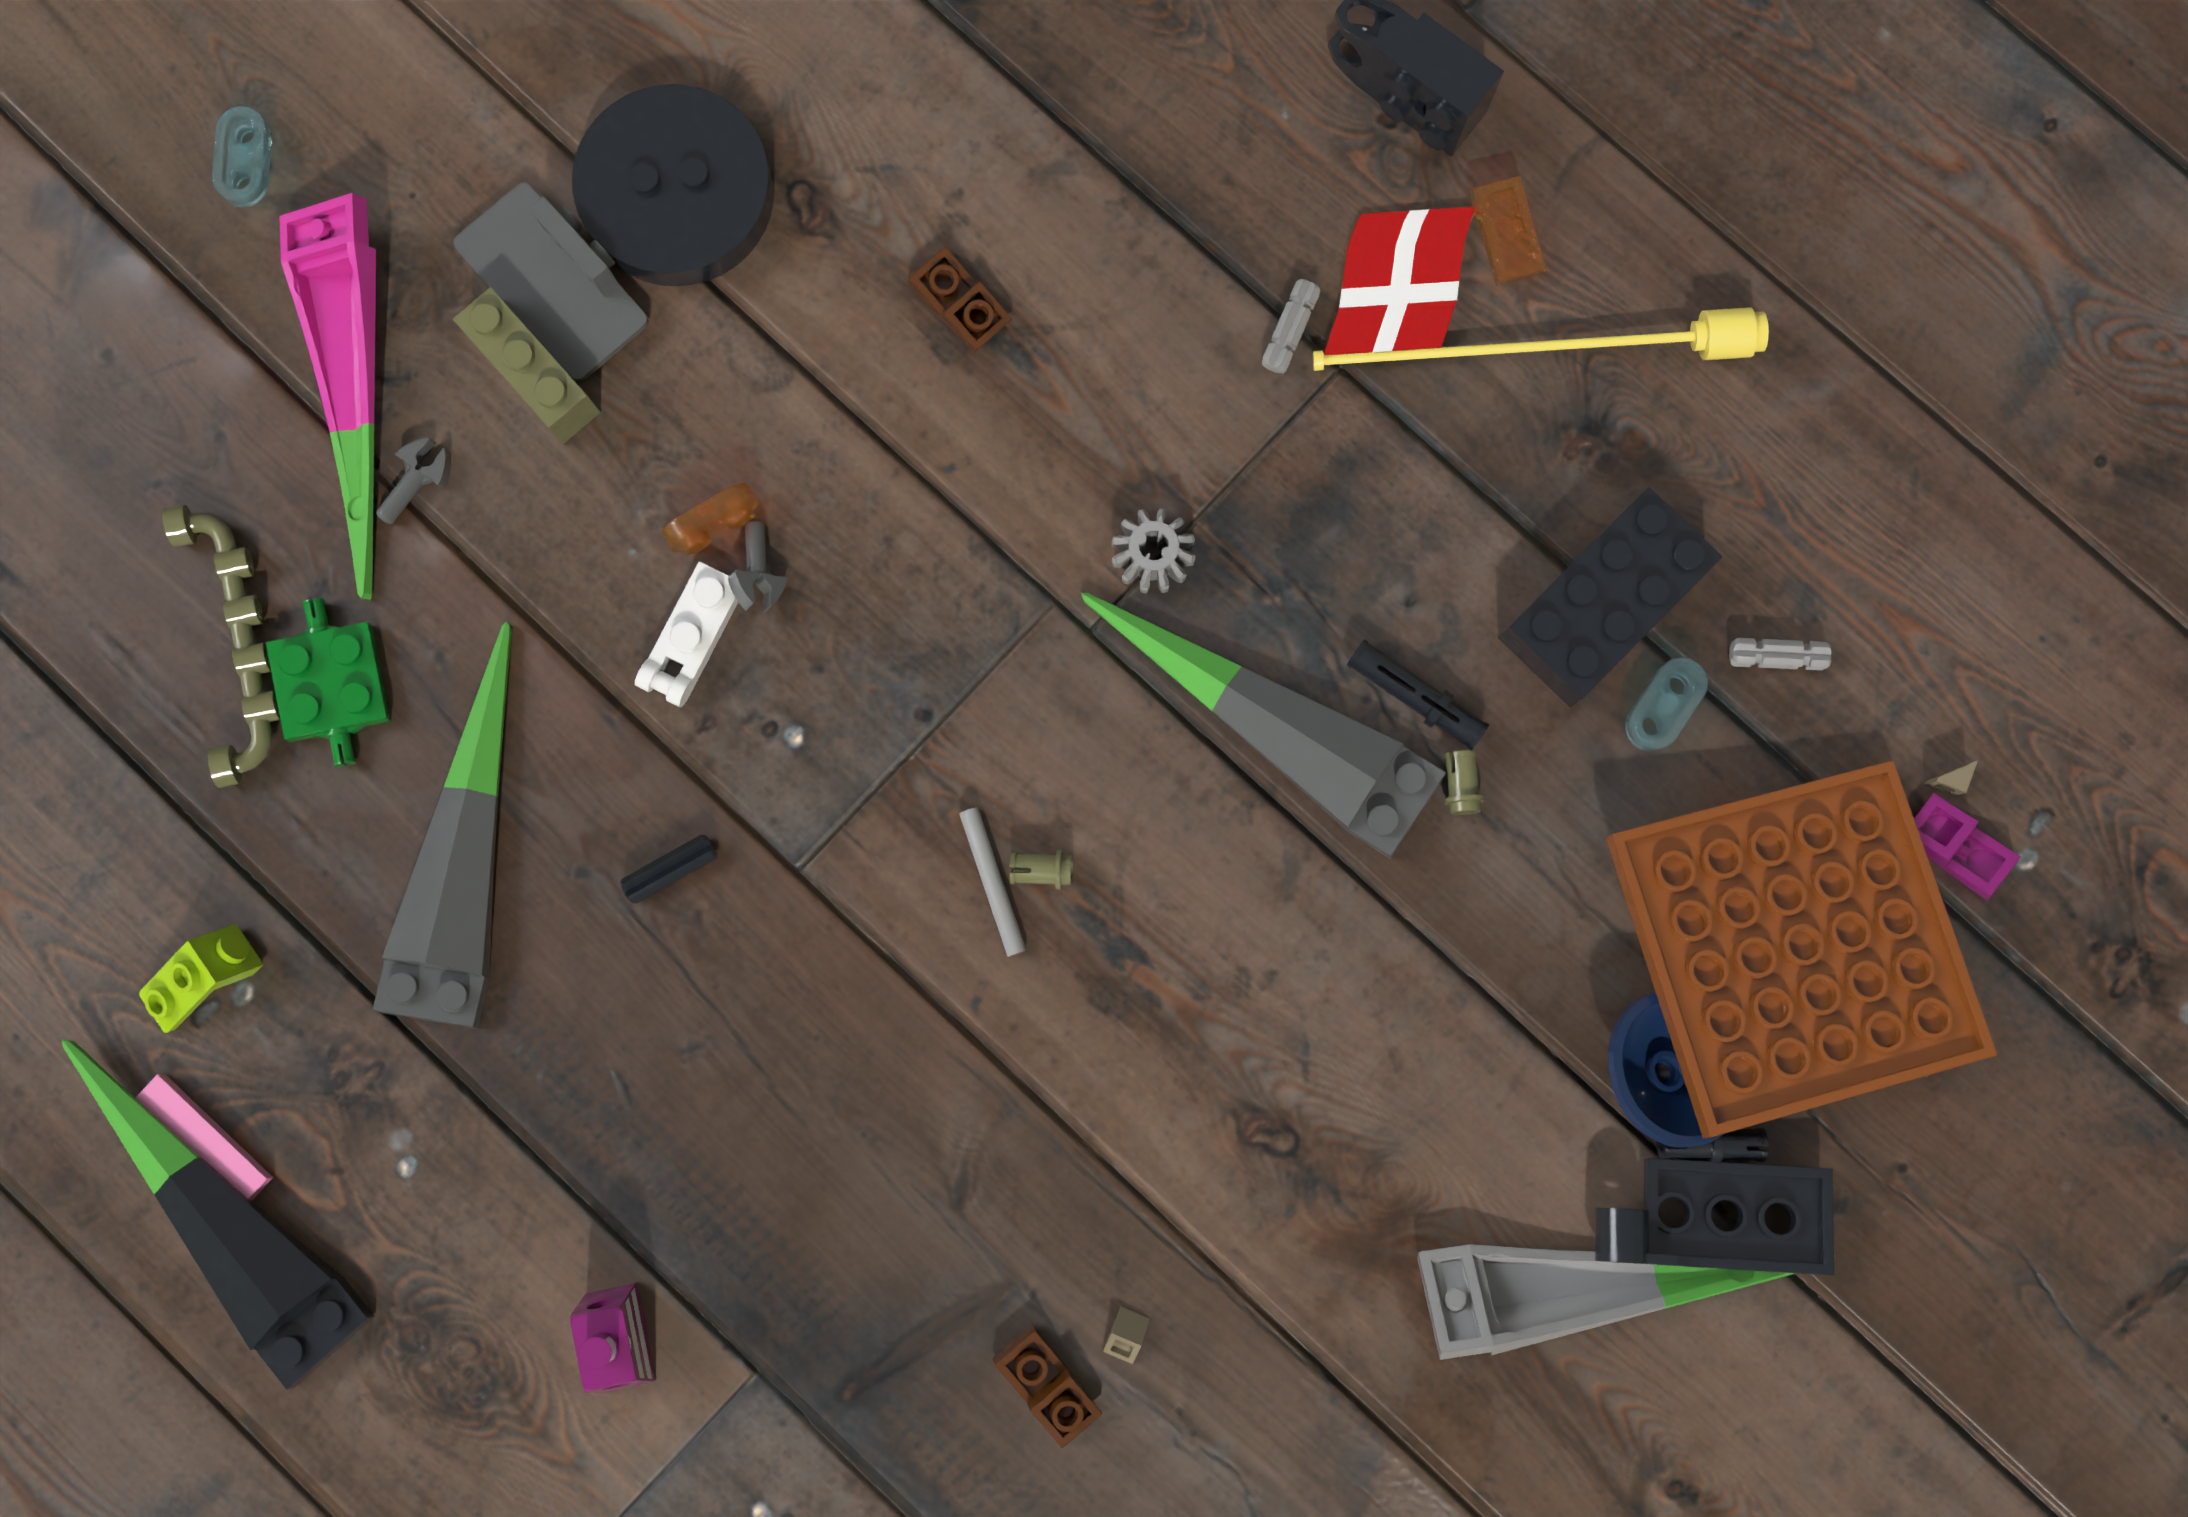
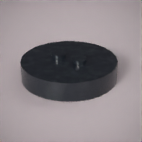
M668 84L647 87L632 92L611 104L593 121L584 134L575 155L572 171V192L577 213L593 241L596 240L610 255L616 267L648 283L662 286H688L703 283L725 274L742 262L753 251L763 236L771 217L774 202V180L772 169L759 135L751 122L739 109L723 97L710 91L688 85Z

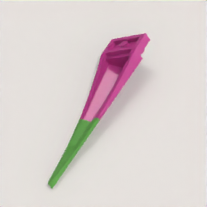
M349 193L279 216L281 265L309 350L330 432L344 501L357 593L360 598L371 600L373 575L376 249L369 247L367 199L357 194Z

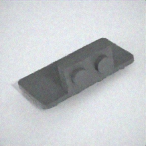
M520 183L454 238L453 245L575 382H582L645 330L649 320L644 311L618 284L609 270L615 264L610 255L596 240L588 245L579 236L578 232L583 227L564 204L555 209L544 196L540 197L529 184Z

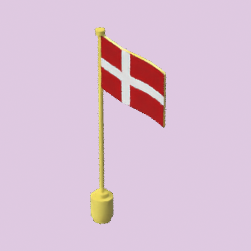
M1478 206L1361 214L1354 227L1346 252L1339 310L1324 354L1323 350L1313 351L1312 360L1313 370L1320 371L1324 370V365L1688 341H1690L1693 351H1699L1702 360L1753 357L1755 352H1764L1766 350L1769 328L1765 312H1754L1753 308L1747 307L1703 310L1699 315L1698 321H1692L1690 331L1441 348L1457 301L1464 241Z

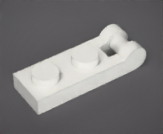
M700 561L698 562L649 658L639 669L635 679V686L647 692H651L654 689L666 695V701L675 706L682 707L686 703L738 604L730 588L728 575ZM669 660L683 665L679 675L676 677L664 672Z

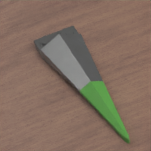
M1081 593L1084 602L1209 708L1348 833L1390 859L1445 777L1446 772L1403 746V743L1089 593Z
M507 621L500 629L382 956L384 965L373 1006V1011L378 1013L474 1029L479 1028L490 980L497 808L513 631Z

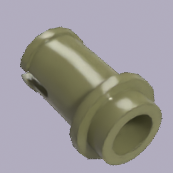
M1460 750L1444 754L1449 797L1444 799V803L1450 806L1451 815H1469L1481 812L1480 803L1485 802L1484 795H1479L1476 764L1477 751Z
M1057 849L1056 854L1011 853V868L1030 869H1013V872H1009L1010 884L1055 885L1056 890H1062L1063 885H1072L1073 855H1064L1063 850Z

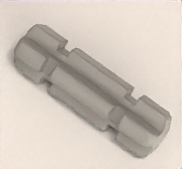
M1306 279L1296 281L1289 298L1291 302L1286 303L1272 335L1271 341L1273 343L1268 344L1263 356L1262 365L1266 369L1278 374H1284L1287 371L1293 356L1291 351L1296 350L1310 318V310L1314 309L1321 292L1317 284Z
M1737 638L1730 643L1729 660L1731 665L1737 667H1751V665L1756 663L1759 668L1798 669V667L1804 665L1805 670H1824L1831 664L1832 652L1831 645L1827 642L1810 641L1804 645L1803 641L1762 639V641L1756 643L1755 638Z

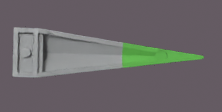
M1474 1244L1427 1250L1418 1253V1264L1440 1360L1483 1353L1495 1355L1796 1274L1595 1261V1252L1515 1248Z

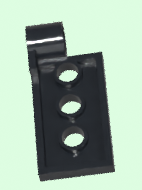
M1644 1159V1210L1595 1208V1261L1834 1275L1833 1169ZM1668 1197L1679 1200L1686 1211L1684 1222L1677 1228H1671L1663 1224L1658 1215L1660 1203ZM1721 1200L1733 1204L1738 1212V1222L1730 1231H1722L1717 1228L1711 1218L1713 1206ZM1774 1203L1784 1206L1791 1217L1790 1227L1780 1235L1770 1231L1764 1221L1766 1209Z

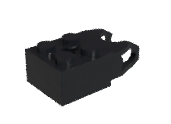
M1344 0L1335 12L1339 30L1328 42V49L1333 62L1357 87L1374 98L1389 118L1397 122L1404 121L1419 132L1420 138L1426 145L1434 150H1443L1452 157L1487 113L1504 70L1425 13L1416 20L1399 6L1386 0ZM1357 5L1368 7L1375 17L1373 26L1350 23L1347 18L1348 10ZM1345 38L1356 49L1360 57L1349 58L1344 56L1339 48L1340 41Z

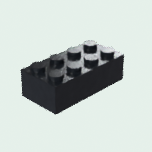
M1648 487L1498 639L1564 703L1571 707L1582 700L1723 556L1657 493Z

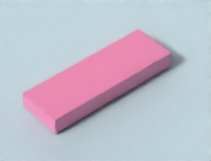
M157 1074L136 1096V1099L247 1199L252 1201L274 1178L166 1074Z

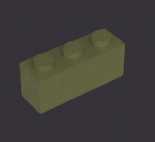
M491 287L452 319L563 444L601 413L584 391Z

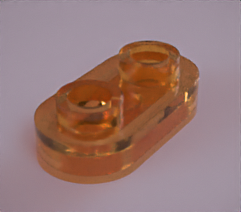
M748 483L733 485L671 521L663 529L662 535L673 552L684 551L686 555L695 554L706 548L712 542L711 537L728 527L729 530H735L751 521L755 517L753 510L758 506L759 500Z

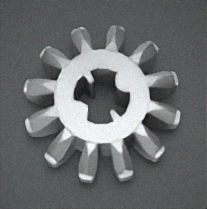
M1160 508L1158 510L1156 521H1150L1148 512L1145 509L1139 510V526L1131 520L1124 519L1121 522V529L1126 536L1118 535L1112 538V547L1121 551V553L1112 557L1113 567H1128L1122 575V581L1125 584L1132 583L1138 576L1141 577V593H1148L1150 580H1157L1158 589L1161 593L1168 592L1169 580L1167 576L1169 575L1176 582L1183 583L1186 579V573L1181 566L1194 565L1195 555L1185 550L1194 545V535H1178L1185 524L1181 517L1175 519L1170 525L1165 524L1167 518L1166 509ZM1156 542L1157 549L1161 545L1164 547L1161 552V559L1150 560V553L1146 557L1142 555L1145 553L1146 543Z

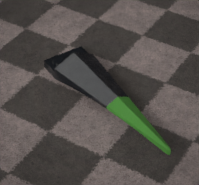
M62 1040L64 1050L249 1349L257 1351L286 1390L295 1388L375 1316L343 1276L292 1236L250 1199H247L144 1107L75 1041Z

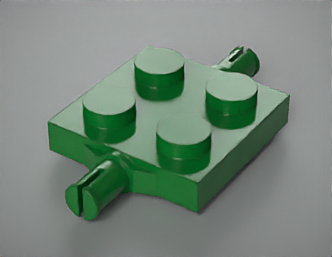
M312 598V602L307 599L302 604L305 610L308 630L294 637L266 642L284 739L288 742L313 737L330 739L334 767H345L346 764L350 766L356 763L350 735L355 734L366 726L391 721L372 625L368 622H362L343 627L329 626L324 605L325 600L323 598Z

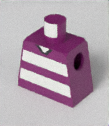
M637 1282L585 1294L570 1315L571 1330L584 1391L586 1393H606L655 1381L656 1376Z

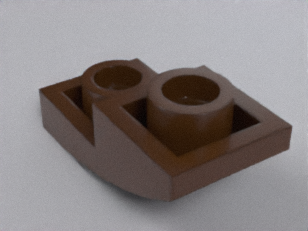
M946 246L908 278V283L974 352L1012 320L980 281L976 283Z
M1033 1324L993 1357L994 1365L1027 1402L1030 1412L1061 1448H1064L1103 1415L1087 1391Z

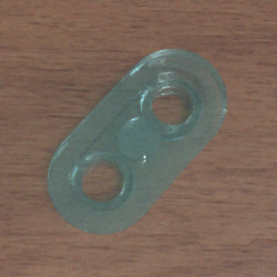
M245 106L231 108L219 118L216 125L212 182L216 191L227 202L237 207L252 206L265 196L268 189L272 132L270 126L257 111ZM254 132L253 138L249 142L242 143L244 135ZM250 178L249 184L239 190V183L244 179Z
M1676 658L1665 663L1656 671L1626 717V735L1634 746L1644 751H1657L1675 741L1707 691V676L1698 663L1687 658ZM1671 678H1678L1683 682L1684 692L1682 694H1676L1671 690ZM1645 718H1650L1656 722L1657 732L1655 735H1649L1644 731L1642 724Z

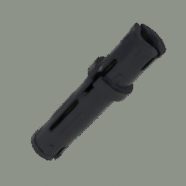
M1365 639L1347 663L1349 668L1352 667L1388 694L1394 696L1426 718L1423 722L1430 728L1435 724L1466 745L1469 750H1473L1490 725L1453 701L1454 695L1447 690L1441 693L1410 672L1406 667L1370 645ZM1380 667L1392 676H1394L1396 679H1398L1399 681L1413 689L1414 693H1412L1411 691H1409L1408 689H1406L1405 687L1391 679L1389 676H1387L1377 668ZM1421 697L1426 698L1427 700L1435 704V706H1437L1441 710L1445 711L1446 713L1457 719L1458 723L1444 715L1435 707L1431 706L1430 704L1422 700Z

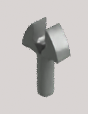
M429 437L413 441L395 453L398 458L405 462V474L376 511L377 516L383 522L393 524L422 485L435 482L442 489H445L450 476L451 454L445 448H442L436 456L434 463L423 467L422 460L424 456L435 445V442Z
M751 520L745 524L747 570L741 571L736 569L728 577V582L735 598L745 611L755 603L753 583L756 582L757 588L763 594V613H766L783 593L787 577L774 576L767 569L765 524L759 520Z

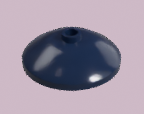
M1656 993L1643 996L1634 1001L1618 1018L1611 1033L1608 1046L1609 1077L1621 1108L1639 1130L1664 1145L1690 1148L1713 1142L1723 1134L1704 1139L1702 1137ZM1655 1069L1658 1072L1659 1079L1656 1076Z

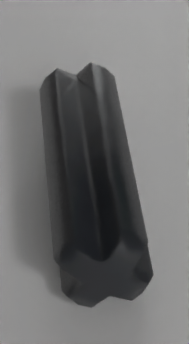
M699 835L622 878L620 881L622 891L631 903H639L717 858L716 849L707 836Z

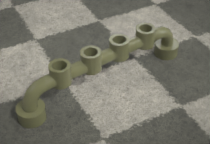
M187 505L164 508L162 511L163 525L172 547L176 548L195 544L197 542V533L208 534L215 544L214 563L218 577L222 581L225 597L223 610L226 622L231 629L234 649L232 650L233 663L241 681L244 696L241 700L242 710L250 728L251 742L240 753L236 752L233 745L209 749L208 765L212 779L218 788L241 784L242 773L256 768L267 757L272 746L270 722L280 720L275 691L264 692L261 677L262 673L271 672L266 643L255 644L252 630L253 625L263 624L264 622L262 606L256 594L246 596L243 578L251 577L255 574L253 559L247 547H236V541L230 527L220 518L207 513H191Z

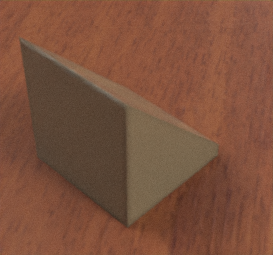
M1978 760L1929 779L1925 782V785L1952 796L1967 793Z
M1121 1306L1103 1352L1133 1364L1142 1346L1151 1318Z

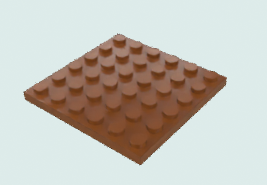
M1893 760L1625 830L1606 837L1703 1139L1997 1056Z

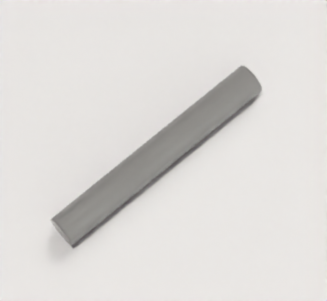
M975 807L959 813L1007 957L1025 952L1027 950L979 809Z

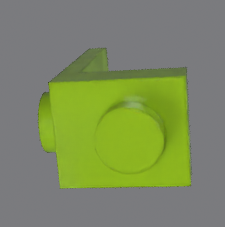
M233 924L188 940L140 990L139 995L149 1014L155 1018L163 1032L168 1033L177 1029L214 990L253 976L264 964L237 924Z

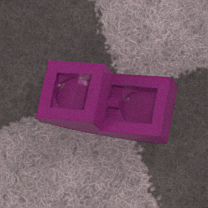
M1933 793L1914 818L1927 857L1987 901H1989L2021 858L2012 850L1977 829L1976 826L1979 821Z

